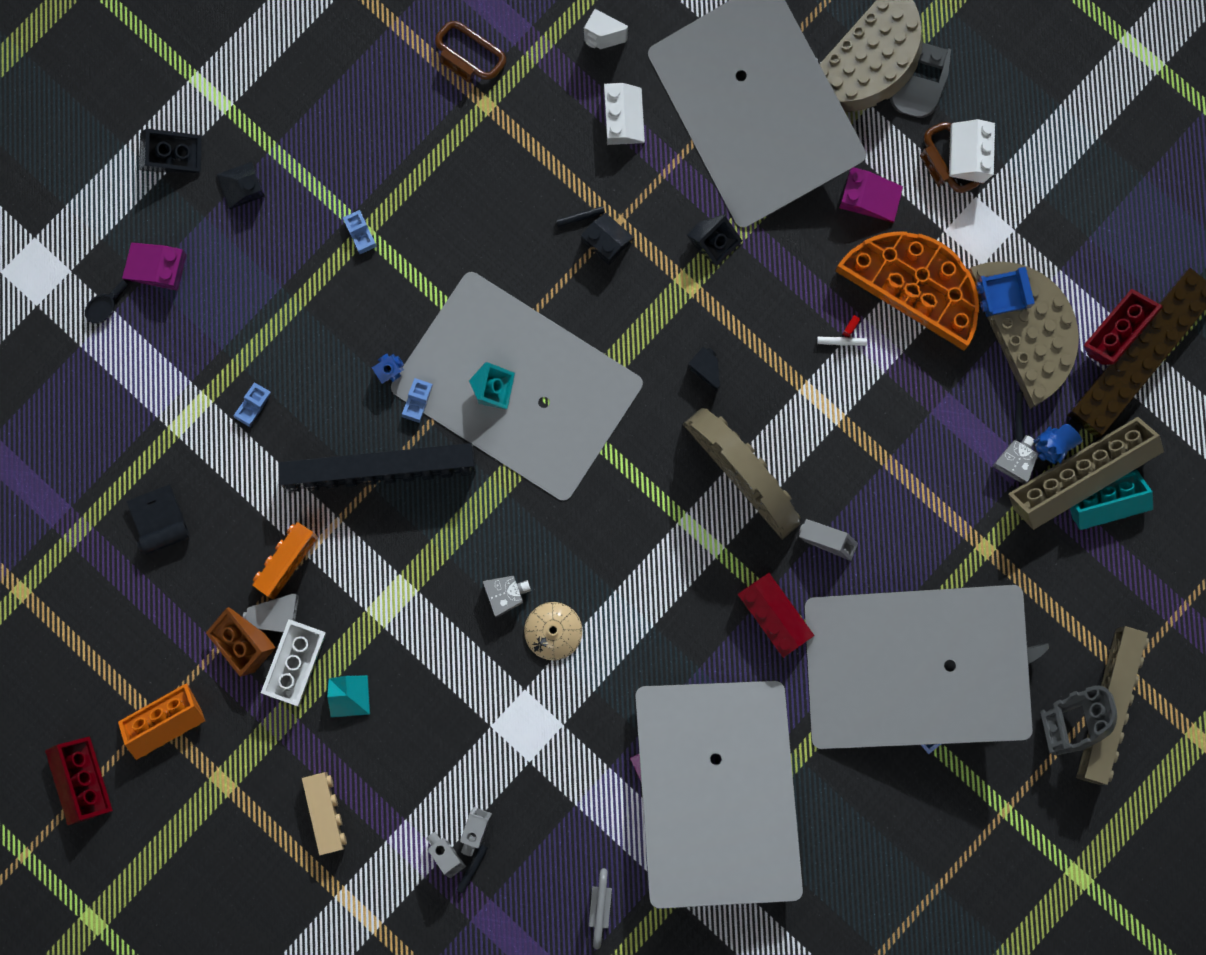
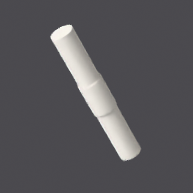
M817 337V344L867 346V338Z

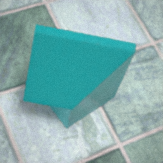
M485 362L469 380L477 397L478 404L508 409L515 373Z
M368 675L329 678L327 698L331 717L370 715Z

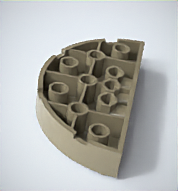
M876 0L819 64L845 112H855L876 106V103L889 99L900 91L912 77L918 66L923 46L921 21L914 1Z
M999 261L970 267L969 271L975 285L980 276L989 277L1026 267L1035 304L1031 308L989 316L987 318L1031 409L1045 401L1059 389L1067 379L1075 363L1079 333L1072 306L1061 289L1053 281L1028 266ZM981 293L978 294L980 302L982 301Z
M701 408L683 423L686 429L782 540L800 525L801 517L790 502L791 496L781 489L778 481L768 472L766 462L761 457L758 459L753 454L755 452L753 447L749 443L744 444L740 437L728 427L727 422L721 416L718 418L708 409Z

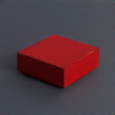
M854 315L842 335L850 337L860 318Z

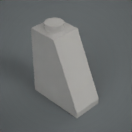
M808 519L801 525L799 530V537L804 542L847 560H852L858 543L848 533Z
M290 594L248 607L247 612L243 613V618L259 630L284 633L288 619L296 620L299 596L297 594Z

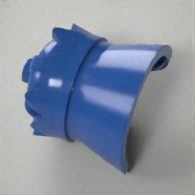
M1069 424L1062 425L1060 429H1052L1049 426L1044 433H1041L1040 436L1033 440L1036 444L1035 448L1039 453L1038 457L1042 461L1048 460L1053 464L1058 461L1061 464L1067 452L1083 442L1079 433Z

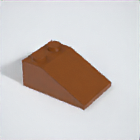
M230 607L224 610L206 632L240 677L255 673L276 648L265 633Z

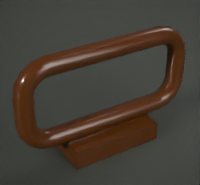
M447 22L435 37V44L442 51L440 63L468 83L472 82L475 75L484 80L493 79L506 64V56L499 48L461 22ZM456 28L499 58V62L490 72H484L442 42L443 37L450 29Z
M942 122L925 132L924 142L927 148L923 150L920 157L938 187L948 182L954 191L958 193L968 192L981 183L971 181L965 185L957 184L955 179L949 176V169L932 142L931 137L933 134L944 129L950 132L951 123Z

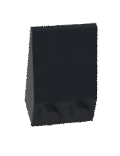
M146 128L140 133L139 170L200 173L201 135Z

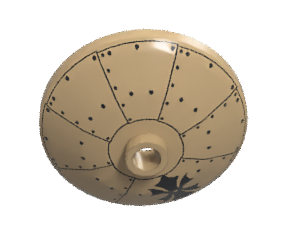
M558 602L545 603L535 608L528 616L524 629L525 639L529 648L537 656L546 660H560L571 655L579 646L582 638V624L576 612L569 606ZM551 627L557 628V632L555 634H551L549 632V629Z

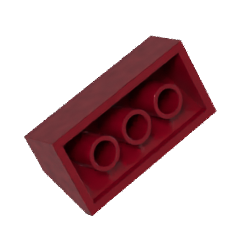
M1131 289L1084 344L1088 357L1102 365L1115 364L1163 306Z
M770 573L738 594L783 658L815 636Z
M90 736L58 744L45 750L67 825L79 823L113 811Z

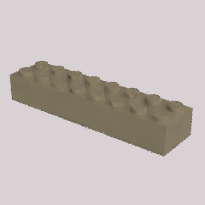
M1136 417L1062 461L1061 464H1057L1010 492L1008 495L1014 511L1033 530L1163 453L1164 449L1160 435L1139 417Z
M1127 626L1115 630L1101 686L1107 688L1114 697L1117 709V722L1109 736L1083 750L1076 776L1078 779L1097 785H1108V782L1112 781L1114 775L1112 770L1113 763L1117 762L1119 756L1117 751L1118 744L1122 743L1124 737L1122 732L1123 725L1127 724L1129 718L1127 713L1128 706H1131L1134 700L1132 691L1138 684V669L1142 667L1144 657H1142L1143 650H1146L1149 643L1147 632Z

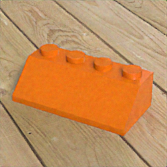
M299 522L289 527L285 540H281L275 548L277 551L273 557L270 555L267 558L263 571H259L253 578L254 583L252 586L273 600L318 539L314 532Z
M186 683L118 721L125 746L137 760L174 738L181 736L188 730L199 726L205 719L198 702Z

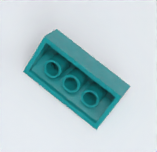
M1135 470L1069 509L1079 530L1153 510V492L1139 471Z

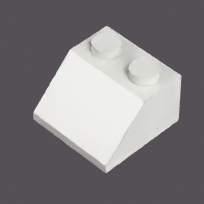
M594 9L584 27V41L592 48L603 49L625 43L628 38L627 25Z

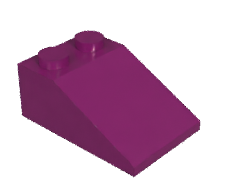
M853 167L848 173L839 208L894 223L903 186L870 171Z
M131 243L122 279L178 291L187 254L183 249L164 245Z

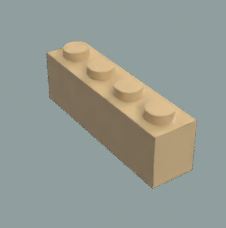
M327 772L302 778L319 855L345 849L344 845L347 844L345 834L341 833L340 830L342 819L340 814L336 813L335 806H338L336 795H332L331 787H333V780L331 775L328 776Z

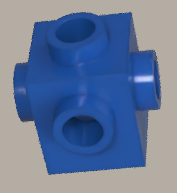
M385 354L378 359L379 363L372 367L382 384L389 379L392 382L401 377L400 372L404 370L402 360L394 354L391 356Z

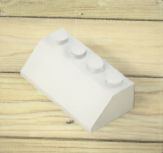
M288 619L261 693L299 707L326 632Z

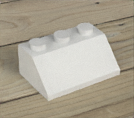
M625 83L604 84L607 145L645 143L642 89Z
M977 119L951 124L950 177L984 183L994 175L995 123Z

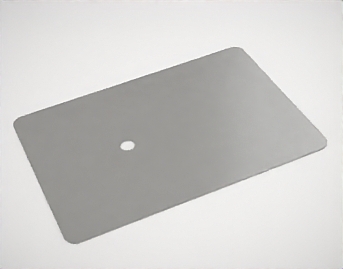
M729 0L650 47L648 57L738 226L747 227L865 160L866 151L785 0ZM740 70L745 71L747 74L744 81L736 79V73Z
M468 272L463 276L404 364V370L400 372L401 377L392 382L391 390L394 395L407 402L414 378L433 384L424 414L557 499L567 500L572 496L641 390L643 381L634 372L477 273ZM485 362L515 373L508 409L478 404L477 397L469 380ZM542 397H546L550 401L549 406L546 408H541L538 404L539 399Z
M1003 585L813 597L807 600L805 604V621L815 635L807 641L812 743L815 747L831 749L1026 740L1032 735L1024 596L1019 586ZM947 660L955 662L956 668L954 671L949 672L944 668Z
M778 681L640 687L635 697L651 904L655 908L661 909L785 902L800 899L803 894L786 697L783 684ZM716 753L721 756L722 760L719 765L711 763L710 757L712 754Z

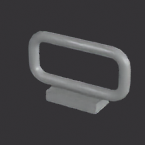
M606 868L600 870L598 887L592 886L589 927H594V949L601 947L602 929L609 926L612 888H606L608 876Z

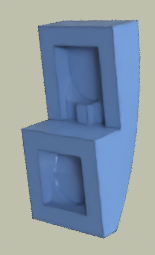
M360 210L343 217L359 254L377 247Z
M414 378L402 412L403 418L420 423L433 384Z
M254 382L244 396V401L235 412L234 418L251 427L271 392Z

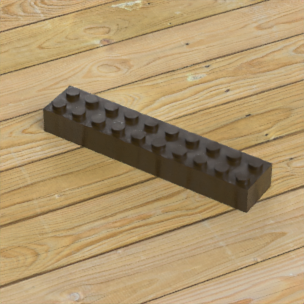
M1189 268L1182 274L1159 302L1163 308L1118 361L1104 369L1067 414L1095 438L1098 439L1105 433L1206 309V280L1193 269Z

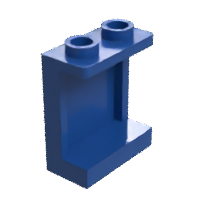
M1026 267L989 277L980 276L977 280L976 289L978 294L981 293L982 312L986 313V317L1031 308L1035 304Z

